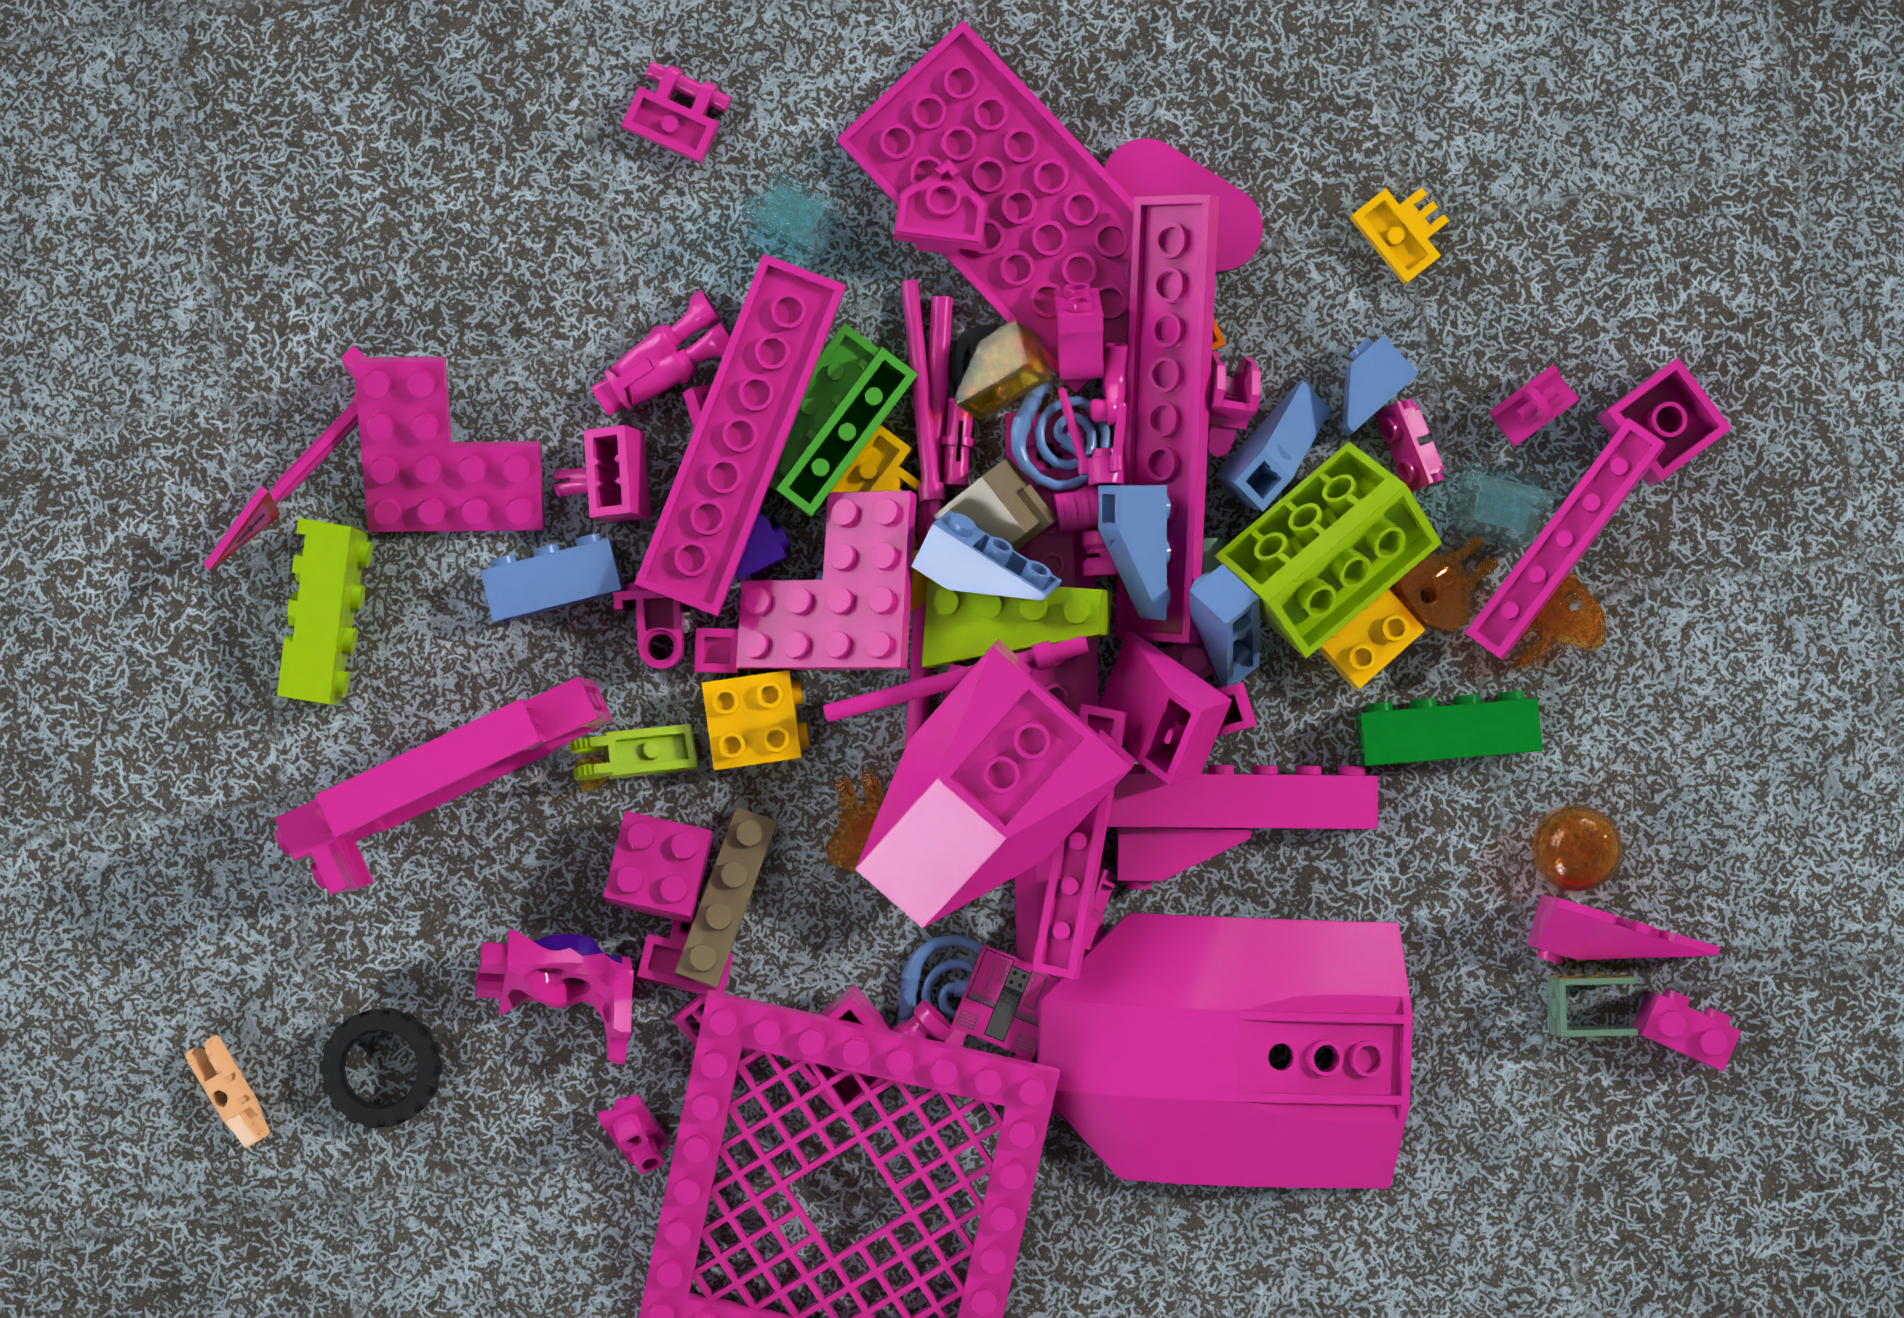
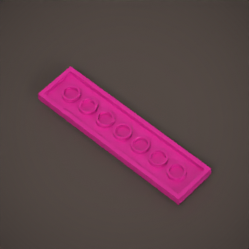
M762 254L634 585L719 617L844 296L845 284Z

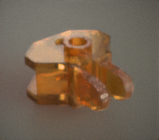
M1478 535L1453 553L1450 551L1442 556L1430 553L1394 584L1396 594L1423 627L1449 633L1456 631L1469 621L1470 592L1477 588L1475 584L1499 566L1494 557L1479 564L1476 570L1469 575L1461 566L1459 561L1466 556L1472 555L1483 544ZM1422 590L1426 591L1429 595L1428 603L1421 600L1420 593Z
M1569 573L1518 640V642L1521 641L1524 636L1535 628L1544 637L1535 645L1526 649L1517 661L1522 668H1526L1552 649L1558 652L1565 647L1593 653L1606 643V614L1575 574ZM1582 601L1579 609L1570 610L1573 602Z
M871 767L862 770L860 774L861 784L867 800L866 805L859 806L850 779L846 776L837 779L835 788L843 813L837 814L839 825L825 846L830 864L855 874L859 873L855 868L884 801L879 779Z

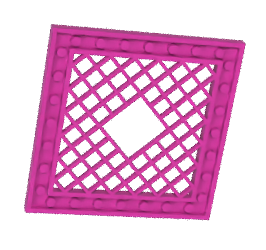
M709 990L704 1005L638 1318H806L821 1308L824 1309L829 1318H839L830 1303L848 1292L860 1308L859 1312L849 1318H876L873 1313L893 1302L903 1318H925L934 1312L937 1313L939 1318H949L943 1307L961 1297L956 1318H1003L1060 1076V1069ZM742 1048L754 1050L740 1059ZM764 1054L776 1071V1074L757 1085L745 1065ZM775 1055L799 1061L783 1068ZM808 1064L821 1084L800 1094L788 1075ZM819 1065L841 1069L842 1071L827 1078ZM738 1071L750 1090L731 1101ZM852 1073L864 1094L850 1103L844 1104L832 1085ZM862 1074L886 1079V1081L870 1089ZM782 1080L794 1099L774 1110L762 1091ZM896 1083L908 1103L888 1114L876 1095ZM906 1084L929 1090L915 1098ZM826 1090L838 1110L818 1120L806 1101ZM940 1093L951 1113L932 1124L920 1105ZM950 1094L973 1100L958 1108ZM755 1096L767 1116L748 1127L736 1107ZM869 1100L881 1119L861 1130L849 1111ZM984 1103L995 1123L975 1133L964 1117V1114ZM994 1104L1005 1106L1003 1118ZM799 1106L811 1125L791 1136L779 1117ZM913 1109L925 1129L905 1140L893 1121ZM729 1113L741 1132L722 1143ZM843 1116L855 1135L835 1146L823 1127ZM957 1119L969 1138L949 1150L937 1131ZM772 1122L784 1139V1142L765 1152L753 1133ZM887 1126L898 1145L879 1156L867 1137ZM1000 1130L992 1159L981 1143V1140ZM816 1132L828 1151L809 1162L797 1143ZM930 1135L942 1155L922 1166L910 1147ZM746 1138L758 1157L739 1168L727 1149ZM860 1142L906 1212L834 1255L788 1187V1184ZM974 1145L986 1164L966 1176L954 1157ZM790 1148L802 1167L782 1178L770 1159ZM904 1152L915 1171L896 1182L884 1163ZM720 1155L732 1173L713 1184ZM947 1161L959 1180L939 1191L928 1175V1172ZM763 1164L775 1183L756 1194L744 1175ZM990 1172L984 1200H982L971 1183ZM921 1178L932 1194V1197L913 1207L901 1188ZM737 1180L749 1199L730 1210L718 1191ZM964 1187L976 1206L956 1217L945 1198ZM781 1190L792 1206V1209L773 1219L762 1203V1200ZM710 1197H712L723 1215L705 1225ZM938 1203L950 1222L930 1233L918 1214ZM755 1206L766 1225L747 1235L736 1219V1216ZM980 1214L973 1243L961 1224ZM798 1215L810 1234L790 1245L779 1226ZM911 1219L923 1238L904 1249L892 1230ZM728 1221L740 1240L721 1251L709 1232ZM955 1229L966 1248L947 1259L935 1240ZM771 1231L783 1250L765 1261L752 1242ZM885 1235L896 1254L877 1265L865 1246ZM701 1239H703L714 1256L696 1266ZM815 1241L827 1260L807 1270L796 1252ZM928 1245L940 1263L920 1274L909 1256ZM745 1247L757 1266L738 1276L727 1260V1257ZM859 1251L870 1270L851 1280L839 1262ZM971 1255L965 1283H963L952 1266ZM789 1257L800 1273V1276L781 1286L770 1267ZM902 1261L913 1279L894 1290L883 1274V1271ZM719 1263L731 1282L712 1292L701 1276V1273ZM832 1267L844 1285L825 1296L813 1277ZM945 1270L957 1289L937 1300L926 1281ZM763 1273L774 1291L755 1302L744 1283ZM876 1277L887 1295L868 1306L856 1287ZM693 1280L703 1294L690 1292ZM806 1282L818 1301L798 1311L787 1293ZM919 1286L930 1305L911 1316L899 1297ZM736 1288L746 1304L721 1299L720 1297ZM780 1298L790 1314L763 1307Z

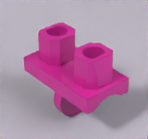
M1553 364L1487 413L1514 448L1580 399L1565 383Z
M638 1094L619 1098L616 1100L611 1111L604 1110L597 1114L602 1127L630 1164L634 1163L641 1174H646L665 1163L661 1149L670 1145L669 1139Z

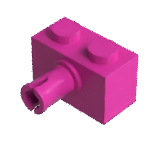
M627 425L583 430L586 467L555 470L553 480L562 481V483L553 484L556 495L561 498L568 495L588 493L590 518L605 523L616 524L651 519L645 432Z

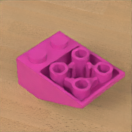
M1131 630L1127 631L1100 699L1099 707L1128 713L1123 742L1138 763L1171 786L1202 773L1232 700Z

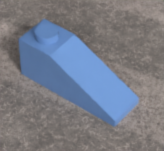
M1224 564L1211 573L1206 572L1200 575L1189 590L1191 617L1221 686L1238 683L1260 666V597Z

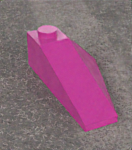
M1542 894L1527 941V945L1539 948L1536 957L1561 965L1563 964L1564 957L1575 960L1718 956L1721 948L1676 933L1659 930L1637 921L1616 917L1614 914Z

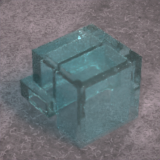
M777 169L773 173L760 199L750 194L742 208L744 217L753 222L744 237L748 245L771 257L808 271L812 270L818 258L823 259L830 246L829 237L841 217L838 202Z
M1472 461L1467 465L1466 473L1461 475L1457 493L1461 495L1452 532L1522 548L1534 542L1540 513L1552 510L1556 492L1541 489L1542 477L1533 475L1527 478L1482 467L1481 462Z

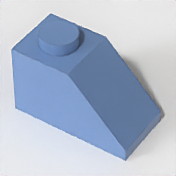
M1384 334L1374 343L1367 337L1348 354L1354 361L1345 369L1342 431L1347 437L1355 432L1419 374Z

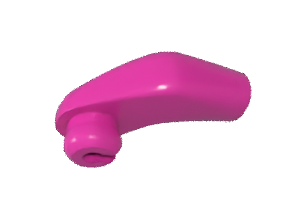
M1123 342L1105 344L1103 357L1104 377L1101 378L1103 399H1093L1089 405L1090 418L1093 422L1105 421L1106 425L1115 424L1118 404L1125 400L1128 344Z

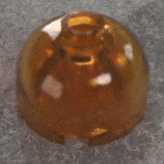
M1579 804L1557 807L1541 819L1540 825L1535 830L1534 837H1532L1531 853L1533 864L1543 879L1559 889L1572 892L1594 890L1610 880L1620 865L1623 851L1620 833L1609 817L1593 807Z

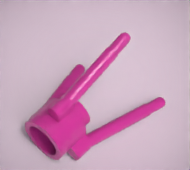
M1059 387L1058 395L1078 459V475H1088V485L1092 487H1098V485H1123L1124 467L1122 453L1127 404L1125 401L1118 404L1113 448L1092 449V457L1087 458L1067 391L1064 387Z

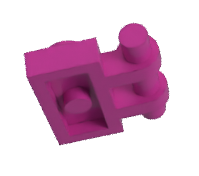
M652 61L647 70L646 77L658 82L659 86L655 93L643 87H638L621 127L623 130L702 165L720 127L718 121L706 116L707 111L710 107L726 113L732 102V97L718 91V86L708 81L702 84L682 75V69L673 65L664 67ZM678 91L695 99L692 108L689 109L671 101L672 94Z

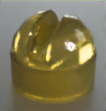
M593 756L575 759L576 768L584 764L604 763L601 759ZM608 776L593 780H578L581 793L601 788L606 783Z

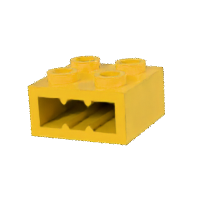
M1388 589L1319 647L1318 650L1346 682L1356 690L1364 686L1425 631V628Z
M785 670L702 682L714 770L804 758L803 749L810 748V737L807 722L799 723L796 705L804 704L801 678L793 679L792 671Z

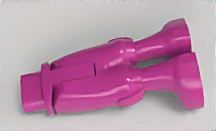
M702 289L692 294L689 299L688 310L674 325L663 324L653 327L645 339L616 361L610 370L607 368L604 371L606 376L604 379L591 386V390L608 416L624 406L630 410L633 406L663 393L678 383L688 382L695 374L698 363L712 357H723L731 333L720 322L722 319L718 311ZM711 328L704 336L686 349L677 350L681 342L701 329Z

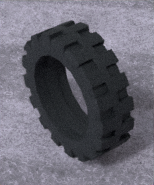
M394 1008L370 1009L356 1014L340 1024L333 1031L330 1040L325 1043L322 1051L324 1053L323 1061H320L319 1074L323 1075L324 1081L321 1083L322 1090L332 1100L330 1104L337 1112L341 1111L346 1115V1120L354 1124H363L367 1128L394 1127L416 1116L427 1107L433 1095L436 1094L440 1084L438 1083L443 1070V1064L440 1062L439 1053H441L438 1042H435L431 1036V1030L425 1024L422 1025L416 1020L417 1017L408 1012L397 1011L398 1009ZM375 1031L395 1033L406 1040L415 1053L418 1066L416 1081L408 1094L397 1102L384 1105L367 1102L358 1096L348 1083L345 1070L348 1052L355 1041L365 1034Z

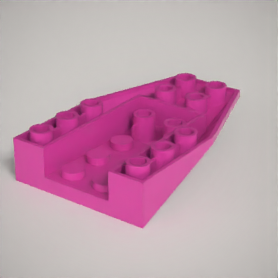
M999 639L995 641L909 739L855 868L857 872L921 928H925L1044 861L1132 769L1135 760L1134 757L1102 729L1096 733L1029 674L1032 668Z

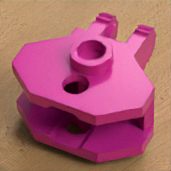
M1212 351L1207 451L1216 456V458L1224 455L1227 456V453H1230L1237 428L1247 430L1248 421L1257 414L1260 402L1261 371L1253 357L1244 356L1237 365L1235 376L1229 377L1226 376L1225 363L1220 361V353Z

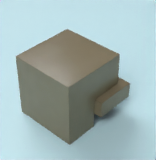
M1009 456L933 515L938 520L949 510L954 513L963 514L972 519L976 527L987 534L1009 542L1014 551L1019 550L1057 520V517Z

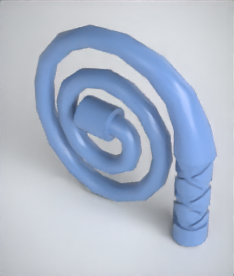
M1038 372L1029 388L1030 391L1027 392L1023 400V405L1020 406L1016 416L1013 418L1011 451L1020 470L1036 484L1054 491L1076 489L1088 482V475H1080L1070 480L1052 479L1042 475L1030 462L1026 452V437L1032 426L1031 423L1036 415V411L1039 410L1043 402L1042 399L1046 396L1047 390H1049L1053 382L1051 376ZM1082 396L1069 397L1072 406H1080L1089 410L1091 400ZM1060 399L1049 404L1038 417L1034 429L1036 447L1043 459L1054 468L1072 470L1078 468V459L1074 458L1070 461L1059 459L1051 453L1045 442L1044 431L1047 421L1053 413L1062 408ZM1076 412L1074 413L1076 422L1082 425L1086 432L1087 458H1091L1092 449H1095L1097 445L1096 429L1088 417ZM1062 414L1055 422L1053 428L1054 438L1061 443L1060 448L1076 455L1070 433H1063V427L1067 423L1064 414ZM1105 421L1098 422L1101 432L1100 448H1109L1111 436L1109 425H1106Z
M953 934L934 937L918 946L906 962L900 977L902 978L900 986L901 996H899V1012L897 1014L896 1026L901 1021H908L913 1017V1009L916 1007L918 980L921 977L922 966L929 955L937 949L952 945L970 948L979 955L983 945L976 939ZM949 959L936 965L924 979L921 990L922 1000L924 999L931 1004L933 984L943 972L950 969H963L972 974L975 965L964 959ZM955 980V983L945 984L940 989L938 996L939 1008L950 1019L954 1018L957 1010H953L948 1004V995L953 993V997L962 998L968 981Z

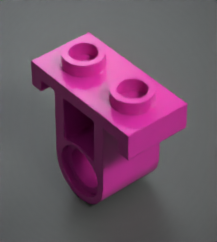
M1071 283L1065 285L1064 289L1054 290L1059 381L1103 378L1104 327L1098 288H1090V285L1085 283Z
M625 583L624 591L613 592L614 610L618 612L627 611V603L636 602L638 650L644 663L652 668L665 671L678 666L685 657L686 652L684 604L638 587L634 583ZM660 636L670 637L674 645L671 656L664 660L655 659L651 652L653 641Z

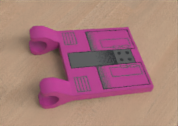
M983 944L951 1023L954 1032L944 1043L963 1046L966 1035L970 1034L1014 1052L1015 1059L1032 1062L1038 1042L1039 998L1061 977L1031 971L1032 963Z

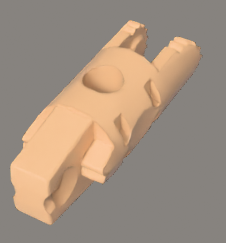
M214 1035L204 1042V1051L202 1048L194 1047L186 1052L185 1058L222 1121L234 1132L242 1145L247 1148L270 1134V1130L262 1115L258 1099L222 1039L218 1035Z

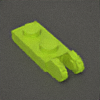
M691 724L605 732L603 736L579 738L569 742L570 753L587 754L604 750L606 763L584 764L573 769L574 780H593L607 776L609 779L691 771L698 767Z

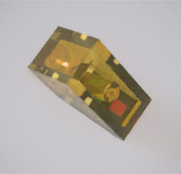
M1014 320L1009 324L1000 326L994 333L980 340L954 397L956 406L982 420L1051 380L1039 336Z

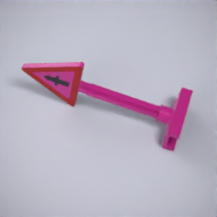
M352 346L341 357L345 371L355 380L353 362L357 357L366 356ZM356 394L351 398L352 403L276 481L271 492L263 486L257 490L203 563V566L211 571L280 516L277 504L291 495L359 424Z

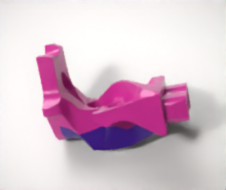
M512 929L508 930L506 943L482 942L480 966L477 967L475 997L499 999L498 1013L501 1015L527 1001L541 1002L552 1008L564 1010L579 1002L590 1003L604 1020L607 1060L615 1064L625 1065L627 1044L631 1036L634 970L632 969L630 956L604 953L591 936L575 934L549 935L532 941L525 935ZM571 978L583 979L584 981H574Z

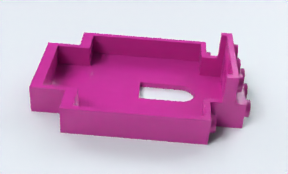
M578 676L531 699H519L316 794L315 800L274 818L279 828L274 831L276 841L282 852L286 856L291 854L294 861L313 858L315 863L310 865L313 877L322 890L327 888L330 895L359 890L374 883V879L356 843L357 841L372 834L385 832L568 746L570 741L614 720L596 681Z

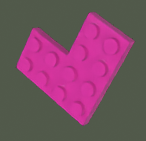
M357 357L353 363L368 532L544 530L545 509L540 441L452 442L446 357Z
M912 491L829 493L827 497L823 580H759L741 582L736 668L741 670H907L913 569L911 565L913 563L917 494Z

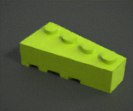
M298 518L296 533L305 535L304 548H301L299 554H294L292 573H295L296 582L299 583V590L294 591L291 598L288 599L286 616L288 625L294 627L293 635H286L283 641L277 696L339 706L340 697H346L350 685V672L345 671L347 655L353 654L357 645L358 630L352 628L355 611H361L364 604L365 585H360L363 567L368 568L370 566L373 543L368 542V533L354 527Z
M928 579L922 667L939 668L949 666L950 664L980 660L997 639L1012 652L1020 653L1031 650V645L1048 640L1050 644L1084 635L1086 640L1107 637L1110 633L1112 592L1102 589L1057 587L1044 601L952 591L947 590L932 579Z

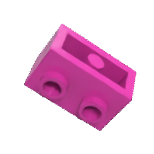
M1665 988L1663 995L1647 990L1632 1024V1027L1638 1028V1034L1724 1072L1741 1033V1030L1728 1025L1731 1016L1706 1006L1703 1013L1687 1007L1691 1000L1690 998L1668 988Z

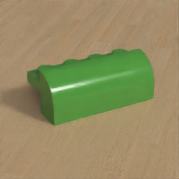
M844 323L819 357L769 487L787 502L811 517L918 374L885 348H877Z

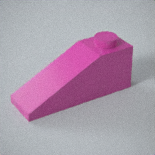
M1116 827L1115 879L1117 881H1125V889H1151L1152 881H1164L1251 839V829Z

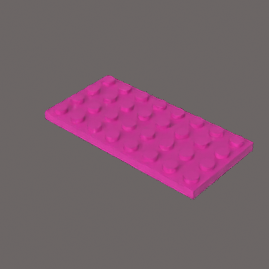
M962 20L836 139V143L897 207L899 194L912 184H918L934 173L935 168L950 159L971 189L977 192L986 202L987 213L981 251L960 249L959 256L942 255L1058 376L1054 290L1064 289V286L1067 284L1085 283L1089 284L1090 288H1098L1104 327L1103 357L1105 344L1110 342L1128 344L1134 199L969 25ZM1092 379L1061 381L1076 395Z

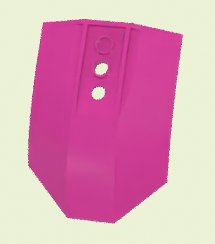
M1127 912L1091 947L1090 951L1084 954L1079 979L1074 980L1061 977L1039 998L1037 1064L1060 1069L1053 1108L1115 1176L1122 1180L1242 1187L1390 1189L1409 1111L1413 1013L1399 923ZM1283 1043L1289 1048L1291 1059L1285 1068L1277 1070L1270 1065L1268 1056L1273 1046ZM1328 1045L1333 1052V1061L1327 1069L1319 1070L1314 1062L1315 1053L1321 1046Z

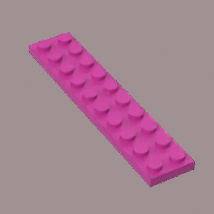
M1217 195L1134 196L1127 387L1125 395L1127 410L1123 444V485H1167V496L1171 507L1170 515L1167 519V541L1170 546V559L1167 564V586L1170 591V603L1167 608V620L1139 618L1121 577L1117 576L1114 638L1125 639L1127 631L1132 630L1143 639L1149 641L1199 643V633L1190 614L1189 590L1194 581L1202 575L1219 196Z

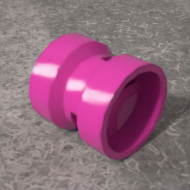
M1099 530L1081 532V546L1086 550V560L1082 563L1083 577L1120 576Z
M923 999L913 1009V1017L908 1021H901L892 1031L935 1041H945L954 1032V1029L932 1004Z

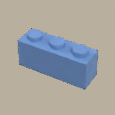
M601 533L575 539V547L559 550L558 544H552L532 550L534 557L517 561L516 555H508L490 560L491 568L480 570L492 622L501 624L613 596V592L624 591V581L614 541L609 538L602 540Z

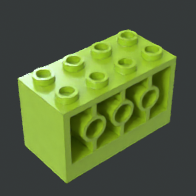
M1348 442L1215 555V558L1220 565L1224 564L1260 597V618L1307 659L1441 545L1442 542L1408 486L1351 442Z

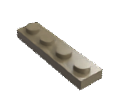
M736 807L675 970L676 975L715 989L718 988L778 821Z

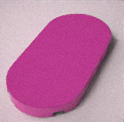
M1141 138L1129 141L1117 148L1108 158L1104 169L1133 199L1134 196L1212 194L1219 196L1216 273L1229 272L1242 267L1253 257L1261 242L1263 223L1258 207L1243 191L1168 144L1155 139Z

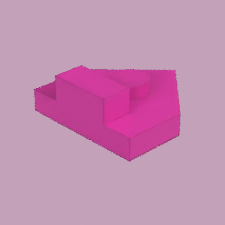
M948 159L935 168L934 173L918 184H912L899 194L894 240L916 243L915 250L959 256L960 249L981 251L987 204L977 192L971 189L961 177L960 171Z

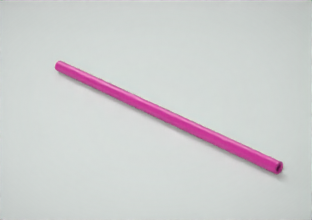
M948 296L931 297L927 362L939 482L943 480L944 447L940 446L941 437L945 436L953 308V298ZM920 504L917 534L918 551L927 536L924 505ZM926 600L913 610L909 682L931 676L932 668L922 667ZM930 695L908 701L905 748L909 739L929 718Z

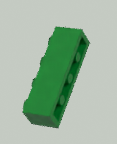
M1524 690L1499 692L1497 693L1498 701L1481 703L1480 694L1453 696L1454 705L1437 706L1436 698L1410 700V709L1393 710L1392 702L1366 704V713L1355 714L1360 766L1543 751L1538 698L1525 699Z

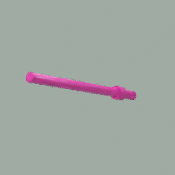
M910 279L901 282L909 367L918 374L911 383L922 482V484L918 485L919 504L924 505L928 534L932 524L936 521L933 515L942 509V503L946 499L944 483L939 482L919 285L918 280Z
M1084 635L1050 644L1049 640L1031 645V650L1016 653V655L1031 668L1037 667L1038 671L1055 667L1056 661L1089 653V648ZM974 665L825 704L823 709L827 723L954 689Z

